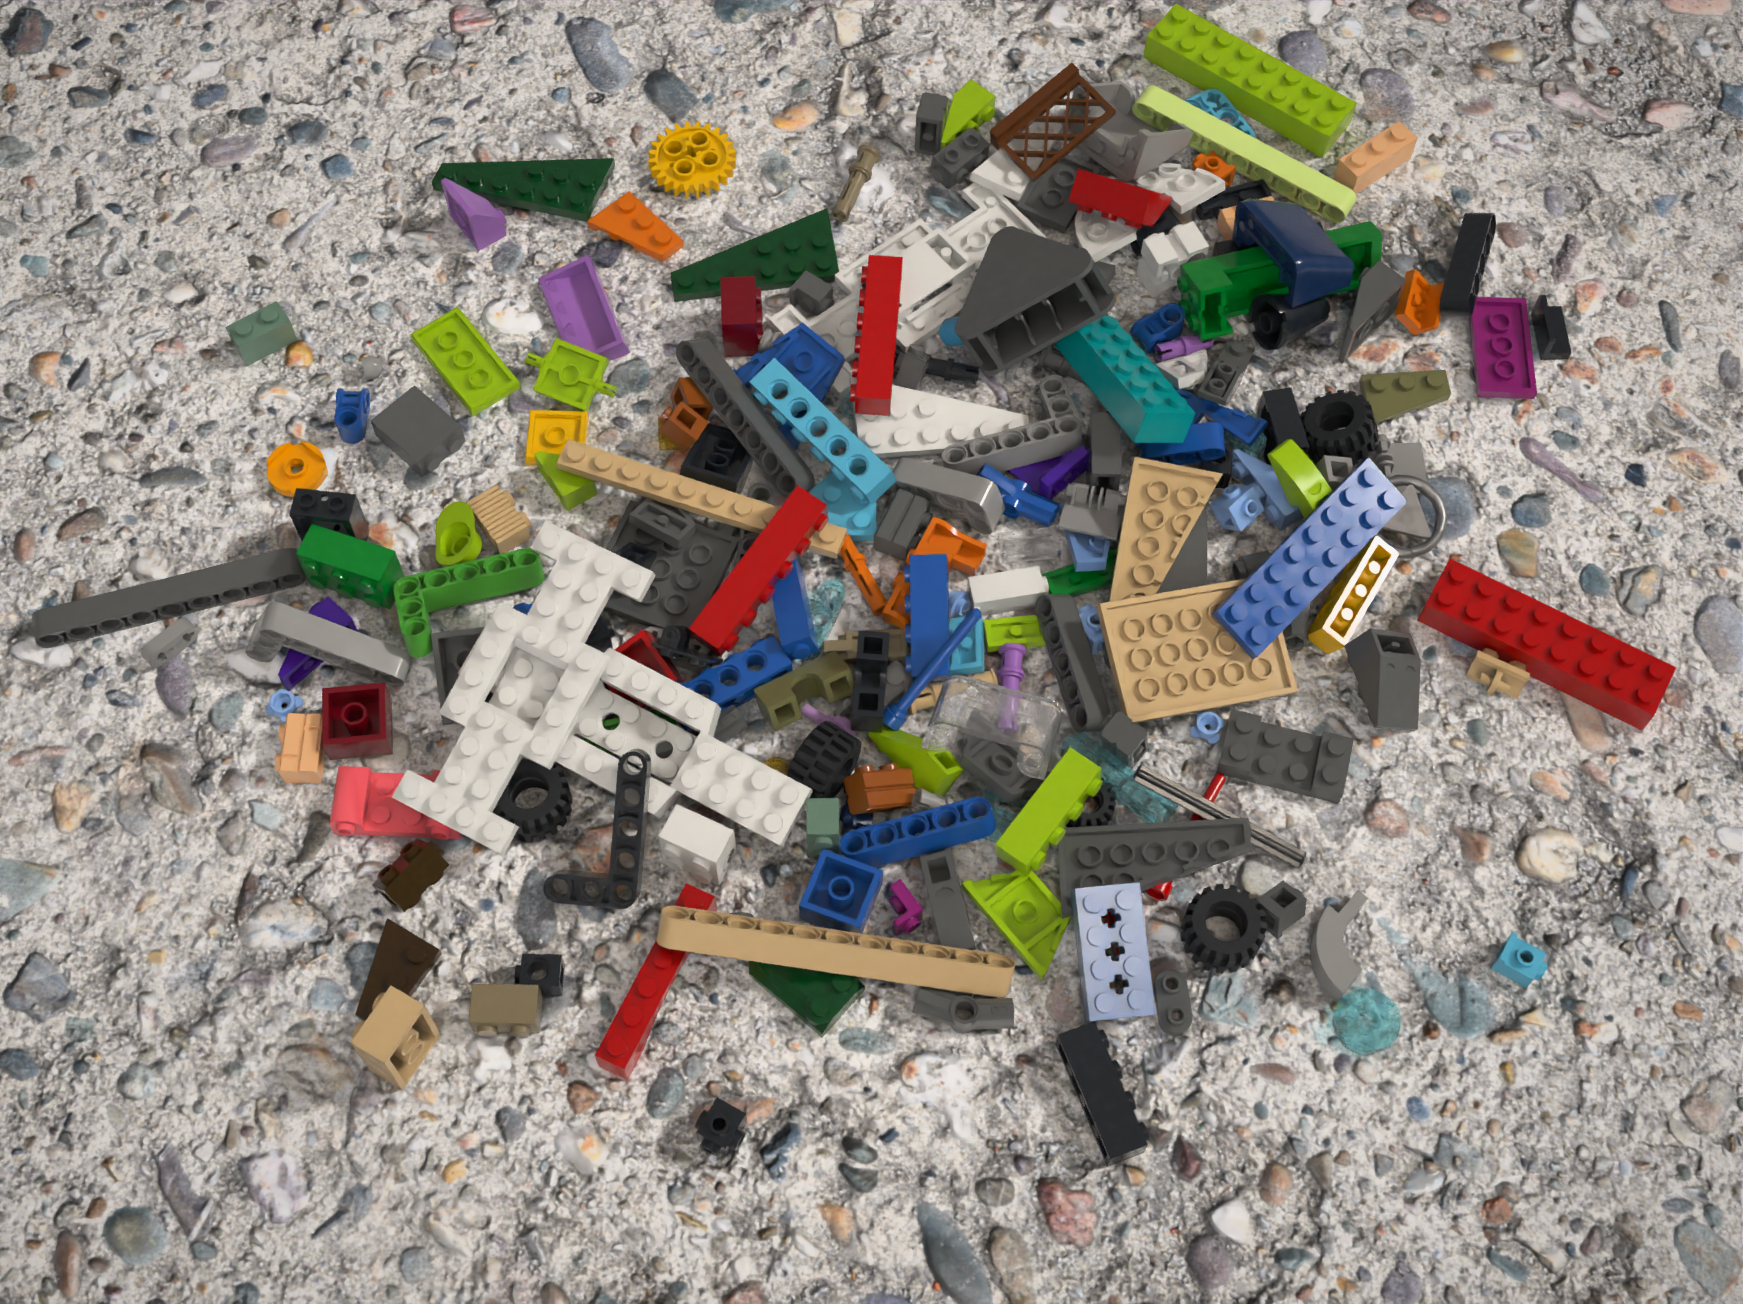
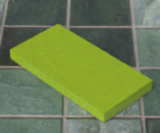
M458 307L410 334L411 341L473 417L521 388L517 378Z

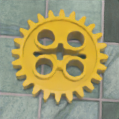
M686 121L683 128L676 123L674 131L665 128L666 136L658 134L657 142L651 143L652 150L648 151L651 177L656 178L657 186L664 185L665 192L674 189L675 197L681 192H684L685 199L689 198L690 193H694L697 199L700 197V192L710 196V189L713 188L719 192L720 183L728 185V177L734 176L733 169H736V149H734L733 141H728L727 133L720 135L719 127L711 130L710 123H707L704 128L700 127L699 121L694 126H690V123Z

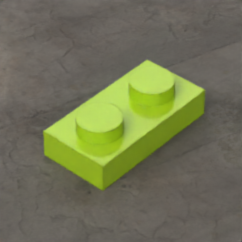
M1037 615L984 620V633L988 652L999 651V646L1005 643H1017L1026 648L1046 646Z

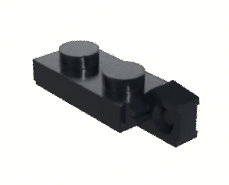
M1264 179L1225 188L1221 193L1199 204L1196 213L1199 220L1212 219L1213 217L1218 219L1221 209L1236 206L1237 203L1246 199H1262L1272 196Z

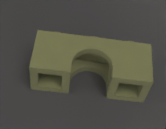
M834 650L753 689L760 713L773 730L777 731L802 719L799 704L811 697H822L829 704H832L853 694L855 683L850 667Z

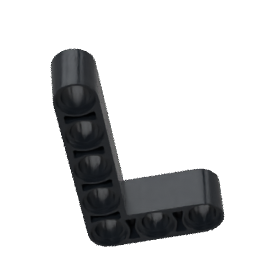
M639 748L632 749L623 754L619 759L609 874L558 870L547 878L543 886L544 894L551 902L626 909L632 906L639 898L642 884L651 775V758L646 751ZM630 756H636L641 759L643 767L640 772H632L628 768L627 761ZM627 788H633L638 791L640 795L638 804H630L626 801L625 790ZM629 820L636 824L637 834L635 836H628L623 832V821ZM625 852L631 854L635 861L634 867L626 868L621 865L619 860L620 854ZM554 879H562L566 882L568 887L567 893L561 894L554 889ZM586 882H594L598 885L600 889L599 896L593 897L587 894L585 890ZM617 886H628L632 891L631 899L625 900L620 898L617 894Z

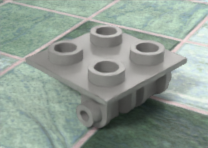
M1378 435V442L1375 443L1376 447L1373 452H1368V457L1387 478L1394 475H1410L1427 482L1421 443H1391L1386 435ZM1398 486L1395 488L1400 493H1402L1407 486ZM1415 489L1416 494H1422L1418 489Z
M1078 482L1068 484L1067 498L1057 528L1116 540L1124 514L1127 495H1123L1122 491L1107 489L1104 497L1103 487H1101L1100 494L1095 495L1096 486L1094 485L1089 494V485Z

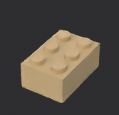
M390 985L386 993H380L375 999L372 1006L373 1011L366 1021H361L356 1026L350 1043L371 1072L399 1089L404 1090L441 1034L425 1005Z

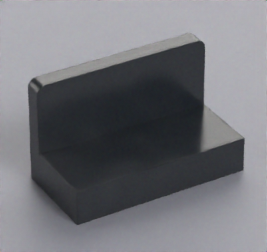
M1539 295L1532 309L1531 318L1540 360L1569 359L1571 348L1562 306H1548L1546 295Z

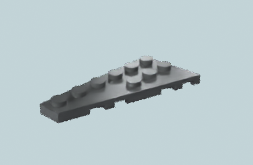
M1249 818L1064 828L1066 830L1065 835L1058 843L1062 919L1073 916L1070 891L1075 888L1140 882L1141 891L1250 853L1252 851Z

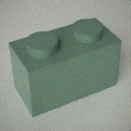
M277 301L225 327L234 348L246 366L297 341L292 324Z
M807 798L808 858H814L818 861L822 849L839 854V798Z

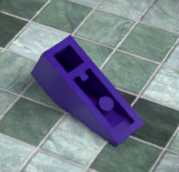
M329 596L322 602L314 604L309 610V614L358 632L353 619ZM289 649L278 676L284 688L290 691L324 661Z

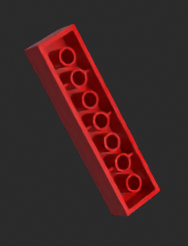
M1451 558L1417 620L1481 652L1484 648L1492 649L1497 652L1499 660L1508 664L1510 661H1519L1526 665V672H1529L1531 677L1641 731L1654 717L1677 668Z

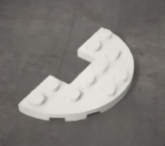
M1162 163L1159 165V168H1154L1137 180L1124 181L1115 174L1108 177L1171 196L1172 200L1169 205L1180 214L1187 212L1225 190V181L1220 177L1200 168H1197L1195 171L1182 169L1181 164ZM1093 209L1092 214L1078 210L1075 220L1077 243L1079 247L1085 248L1094 262L1137 240L1136 230L1125 225L1126 219L1118 217L1115 222L1100 217L1102 212Z

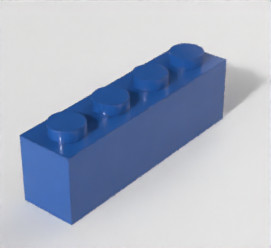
M947 554L910 555V564L904 565L905 583H910V594H905V613L911 614V624H905L906 643H911V654L906 655L905 664L906 673H911L913 681H915L950 637ZM950 657L931 681L950 680Z

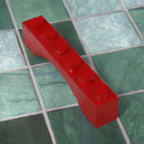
M687 883L674 905L717 911L715 896ZM655 941L595 1054L599 1067L626 1080L629 1079L644 1050L662 1003L691 952L664 948Z

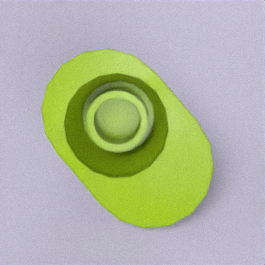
M462 501L453 502L446 506L436 522V560L443 566L475 560L481 552L482 539L475 530L473 509L469 504Z

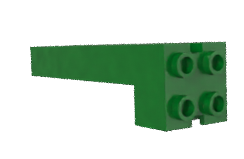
M1371 221L1324 231L1342 252L1351 258L1354 264L1351 286L1330 294L1356 289L1360 284L1358 278L1363 270L1367 267L1371 269L1378 261H1381L1383 234ZM1258 246L1180 264V276L1177 277V286L1182 294H1180L1181 300L1177 304L1183 307L1185 319L1190 330L1194 331L1202 341L1232 334L1233 327L1226 318L1248 314L1254 298L1262 294H1289V289L1286 282L1281 283L1278 280L1280 269Z

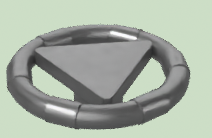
M1410 475L1388 477L1387 479L1395 487L1407 486L1401 494L1408 502L1382 527V530L1426 539V541L1415 546L1402 548L1390 544L1379 533L1375 536H1378L1399 553L1397 558L1412 559L1425 555L1438 545L1445 533L1447 524L1445 504L1437 490L1428 482ZM1415 489H1418L1428 498L1434 507L1436 517L1432 534Z

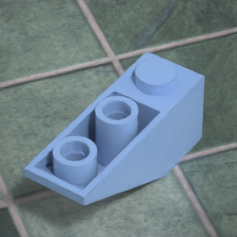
M1239 449L1234 450L1232 455V474L1236 479H1240L1244 485L1253 486L1258 492L1259 500L1264 508V514L1269 522L1274 523L1281 531L1304 518L1298 506L1290 505L1271 465Z

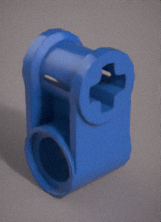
M1168 303L1150 315L1136 321L1130 329V334L1141 341L1147 354H1152L1156 344L1172 341L1181 335L1185 311L1178 304Z
M338 388L334 420L340 438L348 444L358 443L366 435L367 418L370 412L368 388H362L361 391H344L343 388Z

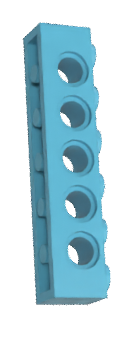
M775 358L749 381L755 390L752 393L753 397L763 407L768 404L773 409L771 414L780 424L784 425L787 422L793 428L790 432L801 444L805 441L812 446L810 452L821 463L826 460L832 466L829 470L840 482L846 479L851 484L849 490L860 501L865 498L872 505L897 481L892 470ZM788 392L783 399H776L780 393ZM807 410L803 417L795 418L798 412ZM827 429L824 435L815 437L818 430ZM846 448L842 455L834 456L837 449ZM858 467H866L862 474L854 475V471Z

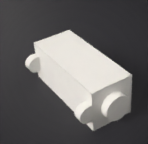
M1039 566L968 577L967 593L970 595L971 610L977 608L981 611L982 616L1034 608L1040 595L1049 594V586L1046 576L1041 577Z

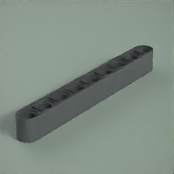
M281 549L37 610L32 614L36 645L42 648H53L299 586L305 582L306 576L296 556L298 549Z

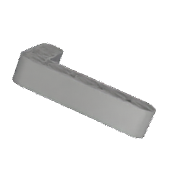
M1055 374L1047 375L1039 383L1042 407L1047 418L1046 420L950 445L942 452L943 467L976 475L980 468L987 463L998 472H1003L1063 456L1066 452L1070 450L1073 452L1080 445H1083L1081 420L1063 377Z
M278 602L268 604L254 626L245 651L247 656L256 661L271 662L281 647L285 646L395 687L404 685L413 658L409 655L408 651Z

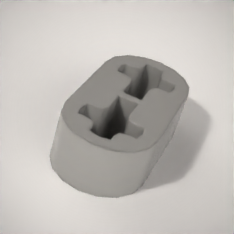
M187 618L179 619L150 640L142 649L141 655L153 668L161 667L195 641L199 633L198 629Z

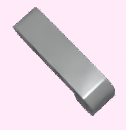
M905 457L899 459L892 471L897 481L889 488L890 491L896 493L897 490L902 489L912 493L914 496L918 495L928 499L932 505L965 513L970 526L982 534H991L1005 511V505L997 485L984 477Z

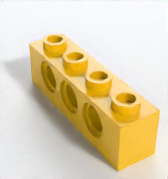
M1374 536L1345 566L1308 629L1310 642L1327 655L1344 648L1397 559L1399 553L1378 536Z

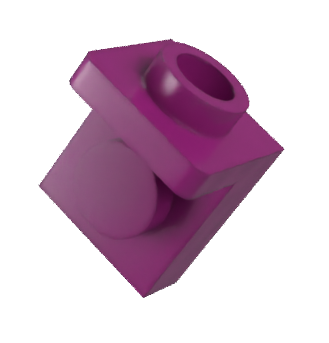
M899 879L890 885L891 898L888 899L893 910L898 915L903 914L893 921V932L896 936L903 932L905 934L913 932L920 926V921L923 919V908L902 880Z

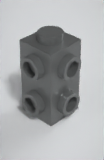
M971 127L932 157L929 173H931L936 182L941 183L949 190L956 183H963L969 173L988 159L987 155L990 144Z

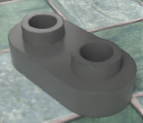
M1165 970L1157 976L1153 986L1158 1023L1164 1033L1177 1037L1189 1030L1193 1020L1188 985L1185 977L1180 972ZM1166 982H1174L1177 988L1174 990L1169 989L1166 986ZM1171 1013H1179L1182 1017V1020H1173L1171 1018Z

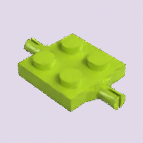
M555 338L551 350L544 358L531 352L527 353L529 358L525 357L526 364L539 368V377L533 388L536 393L580 411H588L593 398L598 392L611 398L615 396L613 392H617V386L603 382V375L610 362L608 358L561 339Z

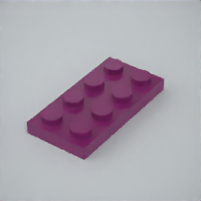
M1477 297L1473 314L1469 317L1477 397L1534 399L1537 394L1526 298Z

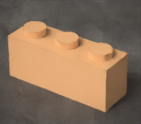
M1400 121L1396 122L1340 158L1333 180L1350 188L1357 194L1411 159L1418 137Z

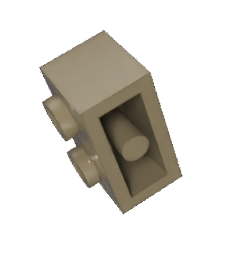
M472 984L468 1023L473 1032H477L478 1035L484 1037L496 1036L497 1032L510 1033V1035L515 1037H528L530 1033H539L542 993L539 985Z

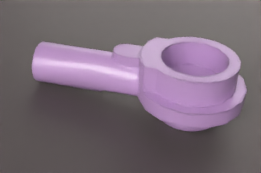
M809 704L803 708L802 715L816 724L820 725L824 721H830L849 734L856 736L857 731L851 730V721L839 715L835 717L832 715L826 716Z

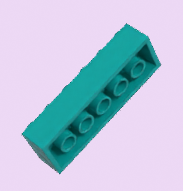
M1103 316L1056 342L1055 346L1134 443L1184 442L1195 412L1115 318Z

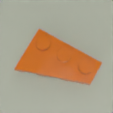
M630 191L587 222L588 228L596 232L599 229L609 234V238L616 241L623 240L633 245L635 250L661 262H664L684 247L683 240Z

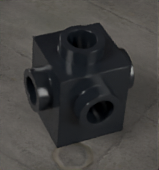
M717 1097L710 1110H703L695 1124V1128L698 1129L696 1132L697 1138L701 1142L699 1146L714 1156L721 1153L727 1157L732 1149L736 1151L746 1135V1132L743 1131L747 1124L746 1113Z

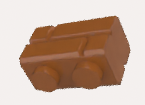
M897 763L880 766L879 770H874L873 765L861 766L854 769L855 774L844 779L846 795L849 796L847 799L849 811L852 815L888 812L898 808L911 807L913 794L916 793V789L913 787L912 770L909 768L898 769Z

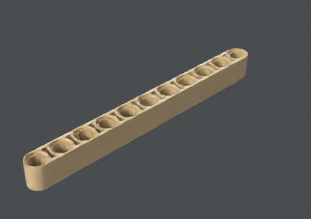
M666 906L662 908L656 938L660 946L673 950L992 997H1005L1009 994L1015 968V961L1013 959L996 953L681 906Z

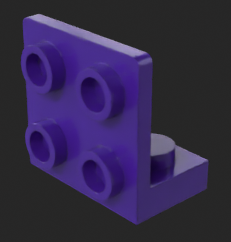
M1080 445L1073 452L1070 450L1063 456L1007 470V472L1015 479L1028 484L1032 492L1052 500L1068 484H1071L1086 471L1089 451Z

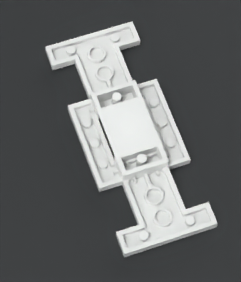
M974 182L962 191V198L976 211L944 232L939 227L933 231L921 218L835 274V282L848 294L847 297L809 322L790 304L770 317L769 325L775 332H781L783 336L801 323H804L844 355L846 361L830 388L841 399L850 392L849 379L850 375L852 376V367L848 362L859 355L854 353L855 336H861V330H857L858 312L863 313L864 307L859 306L860 289H866V283H861L862 266H868L869 255L903 257L896 344L903 352H906L910 344L920 345L939 332L945 319L959 317L987 247L995 233L1005 227L1013 226L1045 238L1047 237L1002 194ZM946 283L951 285L950 288L910 314V308Z
M546 520L530 548L556 563L527 615L501 602L499 603L441 707L439 714L465 728L435 782H432L407 769L392 796L397 801L502 855L505 854L519 827L492 812L522 757L549 770L552 768L611 659L609 655L585 644L612 592L614 590L641 603L656 576L654 572ZM516 646L518 651L489 703L485 702L507 659Z

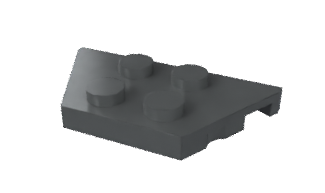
M971 714L966 725L958 764L1005 802L1030 800L1050 772L977 714Z

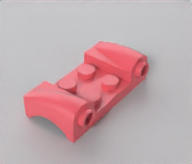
M338 767L329 823L334 834L343 836L417 837L438 840L461 838V833L392 798L404 774L372 772L370 767ZM433 770L432 775H418L435 782L441 770Z

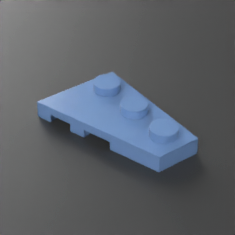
M1060 504L1059 517H1061L1064 504ZM1064 530L1076 572L1106 569L1111 539Z

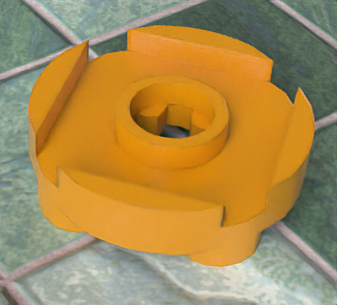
M300 441L301 444L291 445V442L285 443L277 447L268 457L267 477L271 486L278 493L294 498L296 488L316 490L328 476V469L322 452L309 442ZM303 465L300 472L292 473V466L300 467Z

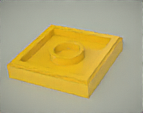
M530 410L525 452L526 465H537L534 454L539 451L560 455L568 439L586 445L588 411Z

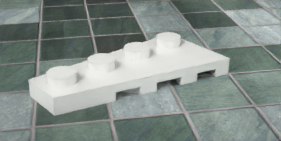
M1034 122L1029 126V133H1045L1046 122ZM1049 123L1048 134H1061L1062 126L1056 123ZM1013 139L1007 145L1012 150H1024L1025 139ZM1028 140V151H1044V140ZM1048 140L1047 151H1051L1057 140ZM1001 149L997 150L971 172L970 177L971 181L1018 202L1032 181ZM1027 157V165L1033 171L1043 164V158Z

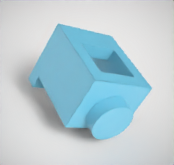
M1512 932L1503 943L1491 969L1527 988L1534 979L1540 981L1548 967V964L1543 962L1546 953L1517 938L1518 935Z

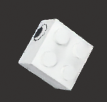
M678 804L674 807L658 836L665 864L676 871L684 869L691 872L695 879L705 884L712 882L720 885L737 854L733 829Z

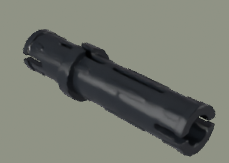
M899 350L895 351L896 356L894 361V367L900 353L905 354V352ZM931 357L925 374L945 378L944 381L950 382L953 379L976 385L980 367L957 363L955 359L951 358L947 361Z

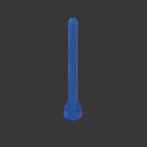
M974 608L967 614L900 700L884 708L883 722L888 727L898 731L906 722L907 709L981 618L982 613L979 609Z

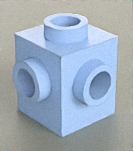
M1229 485L1223 490V494L1210 504L1221 527L1235 531H1242L1245 527L1252 525L1256 517L1264 511L1258 492L1253 486Z

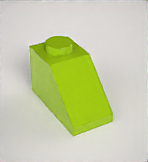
M541 451L534 454L538 470L567 511L598 495L595 484L597 481L557 469V461L560 455Z

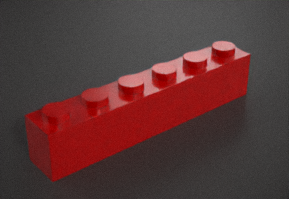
M869 255L868 266H862L861 283H866V289H860L859 306L864 307L863 313L858 312L857 330H861V336H855L854 353L859 354V360H853L852 377L857 378V383L851 384L850 402H855V414L890 416L903 257Z
M797 485L688 628L691 637L720 657L725 651L730 652L739 640L737 635L744 626L748 628L757 616L755 611L761 603L766 604L775 592L773 587L779 579L784 580L790 574L793 568L791 563L797 555H804L811 544L810 538L816 531L821 532L829 520L827 504Z

